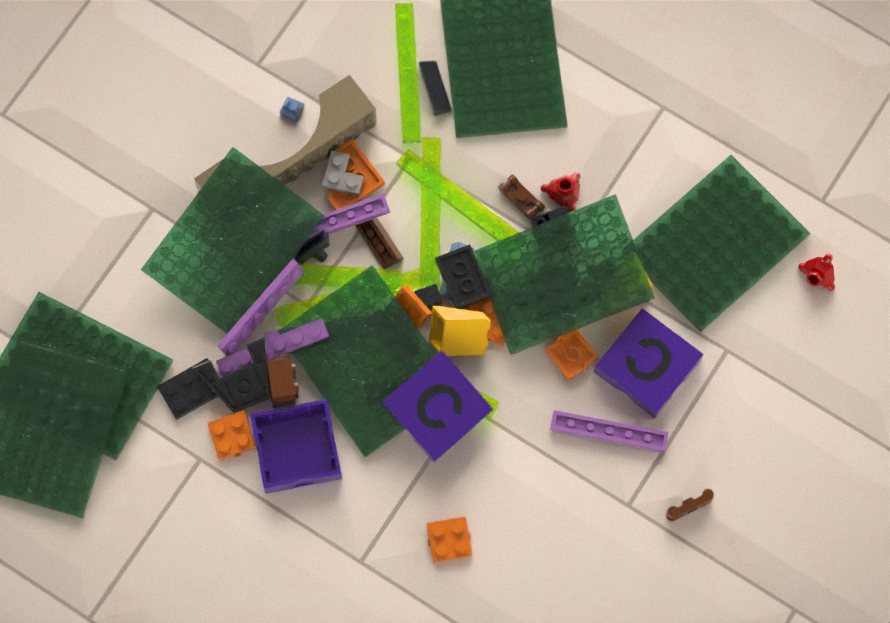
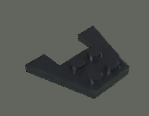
M265 337L247 344L248 351L253 360V363L220 377H218L211 360L193 367V370L233 413L270 399Z

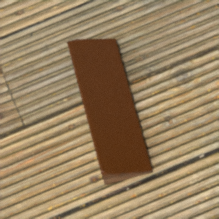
M378 218L355 225L384 270L403 259V256Z

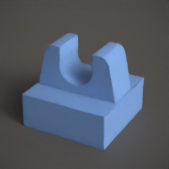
M287 96L279 113L281 116L297 122L305 105Z

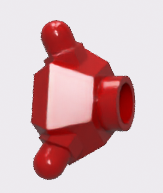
M578 172L569 176L564 175L551 180L549 184L541 185L540 189L542 192L549 194V198L562 207L566 206L568 211L573 213L576 211L575 203L579 198L580 184L578 180L581 176Z
M828 253L824 257H816L798 265L799 271L807 275L806 279L810 285L823 286L830 291L836 288L834 284V266L831 263L833 256Z

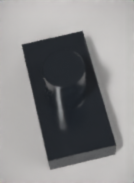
M322 230L295 248V261L301 265L314 257L320 263L324 262L328 254L323 250L330 246L329 234Z

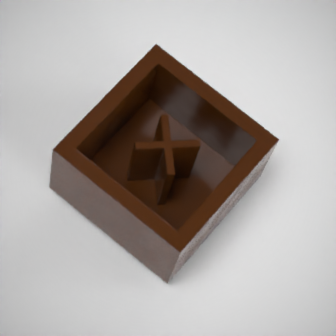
M290 357L267 360L272 408L295 405L296 399H299L298 382H294L296 380L295 363H291Z

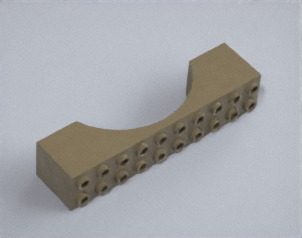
M350 75L319 95L320 118L316 130L307 144L293 156L281 162L264 166L244 165L225 157L194 178L198 193L223 226L227 223H233L237 216L249 212L253 208L252 206L258 202H264L271 193L279 192L284 187L283 185L289 181H295L304 171H310L317 162L325 161L330 156L331 151H337L338 148L350 140H356L363 131H369L376 125V108Z

